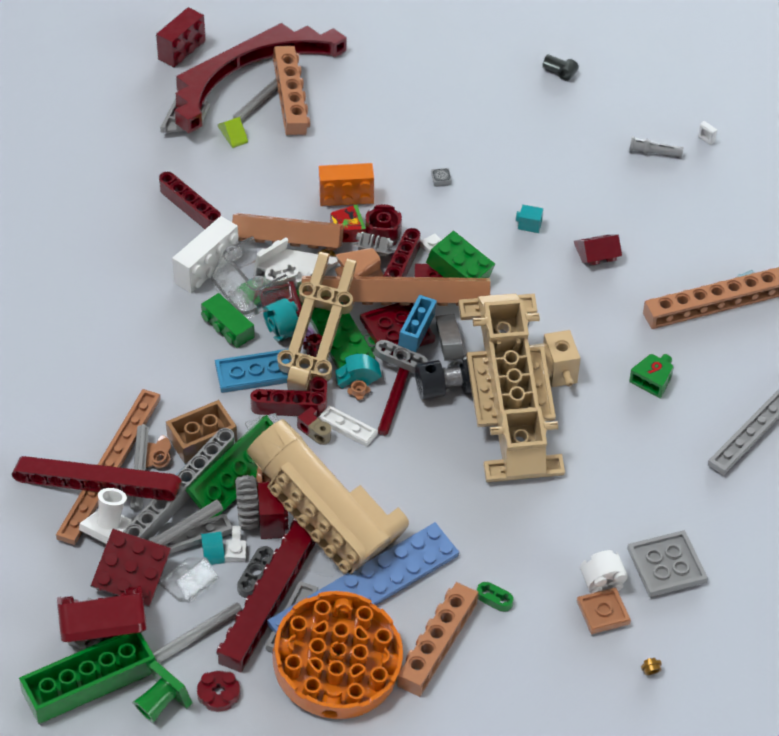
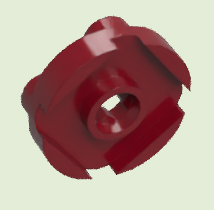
M207 672L201 676V680L197 685V697L199 702L206 706V709L213 712H223L230 709L231 705L239 700L240 685L232 672ZM217 688H221L224 691H221L220 694H216V691L214 690Z

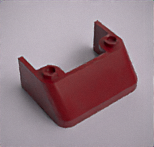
M141 586L127 588L121 596L78 601L73 596L57 597L61 642L132 634L147 630Z

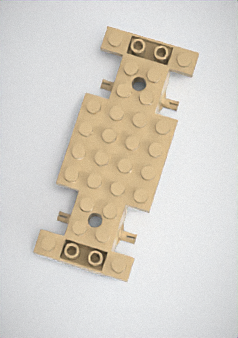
M535 293L478 296V298L459 300L460 319H473V327L481 326L485 351L467 352L466 355L477 427L497 426L490 427V435H498L501 449V460H490L483 463L486 482L564 475L565 469L562 454L546 455V431L558 430V422H545L554 421L556 416L544 346L529 347L528 322L540 321L539 313H537ZM502 329L505 330L507 333H500L498 330ZM516 437H522L525 441L520 442Z

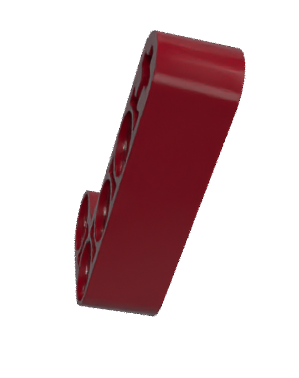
M323 377L313 378L310 381L309 391L253 390L250 394L251 411L258 415L299 416L312 406L317 410V417H319L327 408V381Z

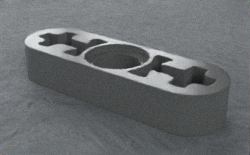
M262 546L256 550L237 583L238 594L241 597L247 598L248 595H252L256 581L258 579L261 580L265 566L272 561L274 553L272 548ZM265 555H268V556H266V557L264 558L263 564H262V563H261V562H262L261 556L264 557ZM253 569H260L262 571L259 575L250 573Z

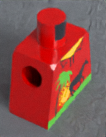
M358 205L349 206L330 213V223L344 224L342 243L359 242V240H356L357 233H366Z

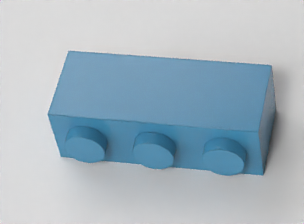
M422 295L418 296L400 331L399 346L417 352L435 316L437 300Z

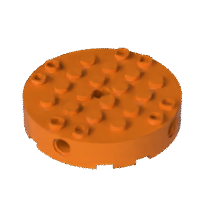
M328 591L301 600L283 617L275 637L272 659L274 673L280 687L296 705L320 717L347 719L372 711L383 703L392 692L402 665V640L393 624L394 621L383 609H379L376 605L372 604L370 599L355 593Z

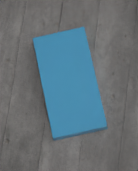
M283 350L215 360L221 393L287 383L288 374L280 371L277 361L278 354ZM284 359L282 361V363L288 364L291 362V360Z

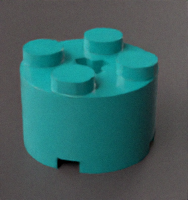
M283 298L263 307L266 312H263L264 321L269 332L273 331L276 336L273 338L277 342L293 336L298 321L296 314L298 309L294 301L289 302V300Z

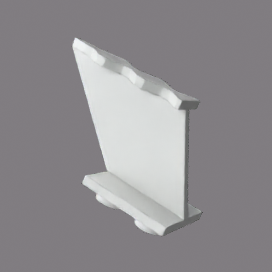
M287 238L277 240L269 248L261 249L257 253L253 271L255 277L265 272L269 267L288 262L295 263L299 267L298 277L293 281L296 290H299L302 284V276H312L319 255L286 249L288 244ZM329 256L325 274L339 263L336 257Z

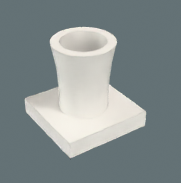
M115 488L101 490L98 493L99 509L80 523L79 530L107 544L112 529L123 531L133 521L121 515L127 499L126 494Z

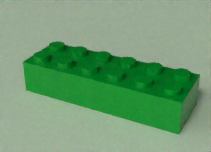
M141 632L117 635L19 677L21 692L36 721L40 724L151 675L152 672L149 665L156 659Z

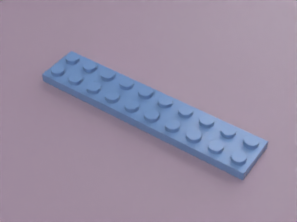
M434 522L369 560L351 575L349 573L345 574L306 598L317 596L321 592L344 591L361 595L370 599L372 604L377 605L458 557L459 551L437 523ZM294 605L268 619L267 625L272 631L277 633L283 617L292 610Z

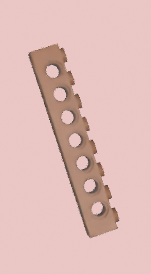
M779 267L646 300L644 302L643 315L651 329L779 297Z

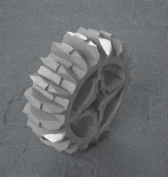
M248 475L237 477L235 484L239 526H241V529L253 530L259 526L256 479L254 476Z

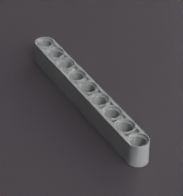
M229 428L220 429L180 470L177 476L181 478L182 484L173 501L153 499L122 532L146 540L153 537L190 498L185 490L235 444L233 431Z

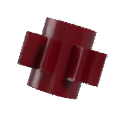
M315 333L309 335V337L306 336V342H303V349L306 350V355L317 357L323 336Z

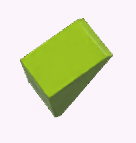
M240 117L217 124L232 148L248 143Z

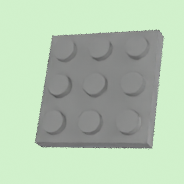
M685 530L630 543L627 546V550L649 597L704 584L708 581L704 568Z

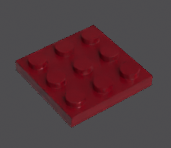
M398 302L360 314V321L375 344L380 340H387L398 345L400 331L414 304L411 303V305L404 306L399 305ZM428 328L419 347L435 342L436 337L430 328Z
M112 529L90 586L114 596H121L127 588L141 586L144 606L150 607L171 548Z

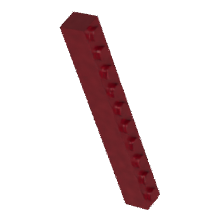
M295 518L291 522L288 534L285 533L283 535L281 546L279 549H275L271 563L265 566L261 580L258 579L256 581L252 595L247 596L245 607L237 613L235 624L233 627H229L225 641L219 644L216 654L218 655V663L220 665L242 673L268 628V619L275 616L317 542L313 541L310 534L298 524Z

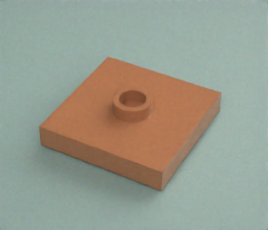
M616 587L577 597L578 606L591 634L630 625L631 619Z

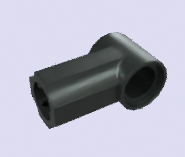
M549 54L545 56L542 64L543 68L558 73V76L564 81H569L579 69V65L575 60L567 59L564 61Z

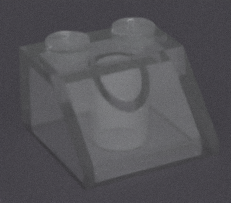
M206 557L187 558L162 577L159 585L177 601L191 603L199 597L198 594L203 590L206 591L214 586L213 582L219 577Z

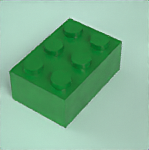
M454 230L430 250L426 263L444 278H489L495 266L492 260Z

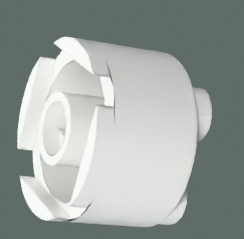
M613 550L601 551L591 555L592 560L589 562L584 560L581 563L580 570L591 593L615 587L619 591L624 587L623 583L628 575L618 552L614 554Z

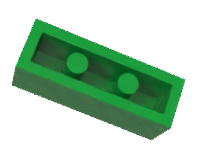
M220 293L201 303V316L203 320L209 322L216 332H220L228 343H232L236 348H239L255 337L254 324Z

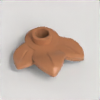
M161 435L156 444L148 442L146 468L154 466L161 469L170 463L169 451L171 443L166 436Z

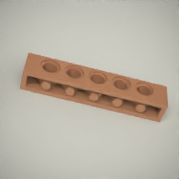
M274 46L273 63L285 135H306L307 127H310V117L306 115L308 114V105L304 103L306 94L305 91H302L303 78H300L299 54L296 53L295 46Z
M458 582L454 584L452 589L449 588L447 590L443 604L439 603L434 618L428 620L425 627L426 631L418 636L416 647L408 652L406 663L404 666L401 665L397 687L420 697L478 604V591Z

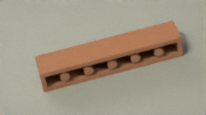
M243 213L233 214L232 223L238 226L239 241H247L249 238L254 239V242L265 243V240L272 241L273 244L277 240L287 238L290 246L300 247L301 244L308 245V248L313 249L324 246L326 250L332 251L342 246L344 224Z

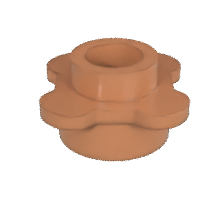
M357 380L351 384V388L347 389V393L356 397L357 400H362L365 394L370 393V387L365 382Z

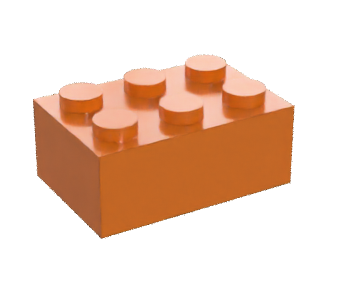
M373 163L319 166L320 206L374 204Z

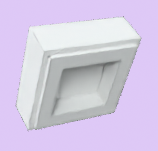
M703 121L700 123L698 137L710 145L714 144L717 129Z

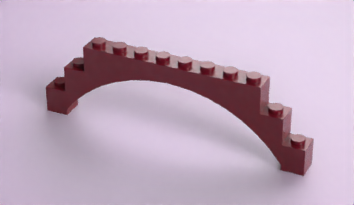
M280 23L177 75L176 85L178 92L175 93L177 107L175 109V123L187 133L202 127L201 108L210 91L222 79L237 69L273 57L274 46H295V51L298 54H322L336 57L347 51V37L334 28L319 34L307 25L294 32L283 23Z

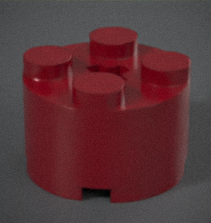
M376 205L373 210L370 211L369 209L366 213V233L371 234V236L372 234L375 235L374 245L377 236H380V238H390L394 242L393 246L397 244L401 237L402 214L400 211L397 212L395 207L391 205Z

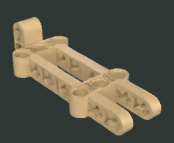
M319 252L310 282H303L300 285L299 298L303 306L289 350L281 351L277 357L280 371L288 374V390L308 391L310 381L313 378L323 377L327 382L331 379L332 366L328 358L341 315L348 314L353 309V297L349 293L357 261L352 259L346 260L338 289L321 285L330 254ZM306 291L312 292L311 295H304L303 293ZM323 296H329L330 299H329V300H323L322 297H323ZM343 300L349 302L346 305L340 304V302ZM314 307L331 311L317 357L300 353ZM284 359L291 360L288 364L282 363ZM302 364L309 365V367L306 369H303L300 366ZM327 369L328 372L323 374L320 373L319 370Z

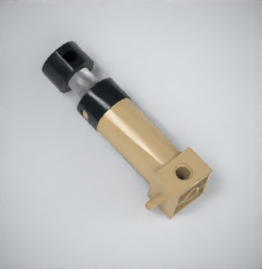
M570 330L544 334L543 343L529 345V347L544 346L551 387L572 386L578 383L580 355ZM464 355V359H458V365L442 368L439 360L415 364V379L421 400L443 397L446 394V388L459 385L465 394L472 393L466 355Z

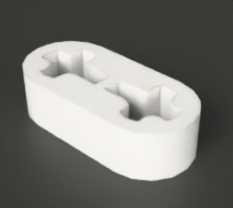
M292 262L269 267L265 271L264 281L271 286L294 281L298 277L299 267Z

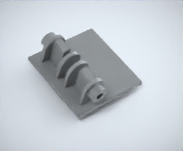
M364 232L357 233L356 240H359V242L353 245L358 247V250L373 248L379 256L385 257L396 251L395 249H390L394 243L390 238H380V236H377L374 245L375 235L372 234L371 236V234Z

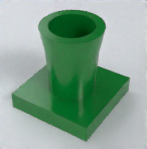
M156 660L149 665L156 683L133 701L137 710L152 723L157 720L161 712L173 699L186 709L193 704L185 685Z

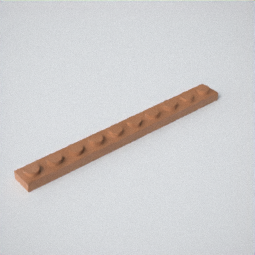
M145 389L141 390L97 465L121 468L136 442L137 427L142 424L146 425L161 399L160 394ZM81 491L56 533L57 540L76 545L83 533L79 530L80 523L93 514L99 505V492Z

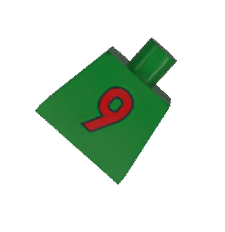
M649 354L631 369L629 382L661 398L673 375L674 366L671 364V356L663 354L660 358L654 354Z

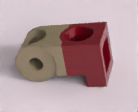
M312 406L297 417V428L320 445L330 442L331 426L327 422H322L317 417V410Z

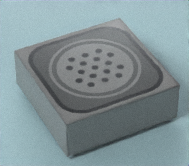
M449 168L431 169L434 186L452 185Z

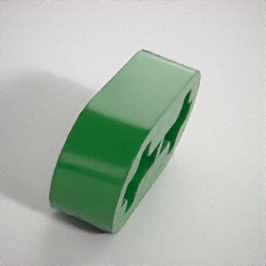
M482 582L477 586L479 601L501 612H507L512 609L513 596L510 592L490 582Z

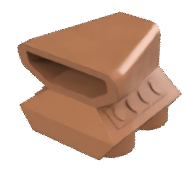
M373 248L335 255L341 267L335 269L337 276H342L346 260L352 259L357 261L354 276L383 277L381 259Z

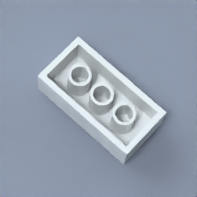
M220 216L172 258L174 283L192 293L200 288L202 283L208 278H211L227 261L236 256L239 252L238 226Z

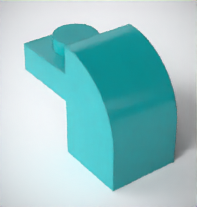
M354 354L346 357V364L335 371L337 384L342 389L357 379L365 382L368 386L382 377L379 362L366 354Z

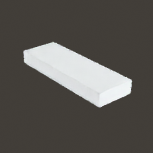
M330 405L318 417L322 422L329 423L331 429L365 447H368L378 435V430Z

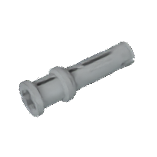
M632 136L629 151L636 150L644 154L651 152L682 158L684 147L651 142L648 138L643 140Z

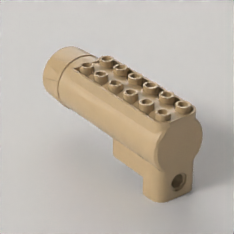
M284 419L277 421L266 429L247 450V453L261 471L271 479L267 487L272 495L277 497L284 505V508L294 516L298 524L310 534L313 541L318 543L342 573H349L351 575L366 562L376 557L383 549L397 540L409 526L408 518L399 507L387 515L361 485L349 492L309 448L303 438Z

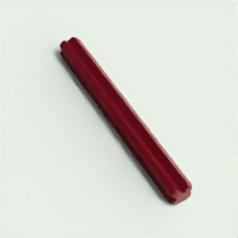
M401 367L398 370L378 426V434L386 436L389 432L410 372Z

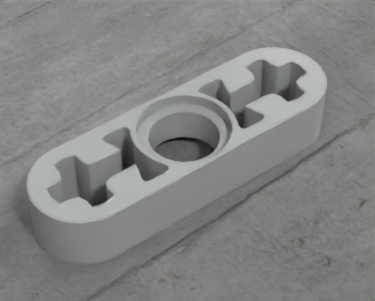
M387 340L378 341L374 349V354L377 358L415 373V364L418 362H428L425 356ZM403 354L406 359L399 360L396 355Z

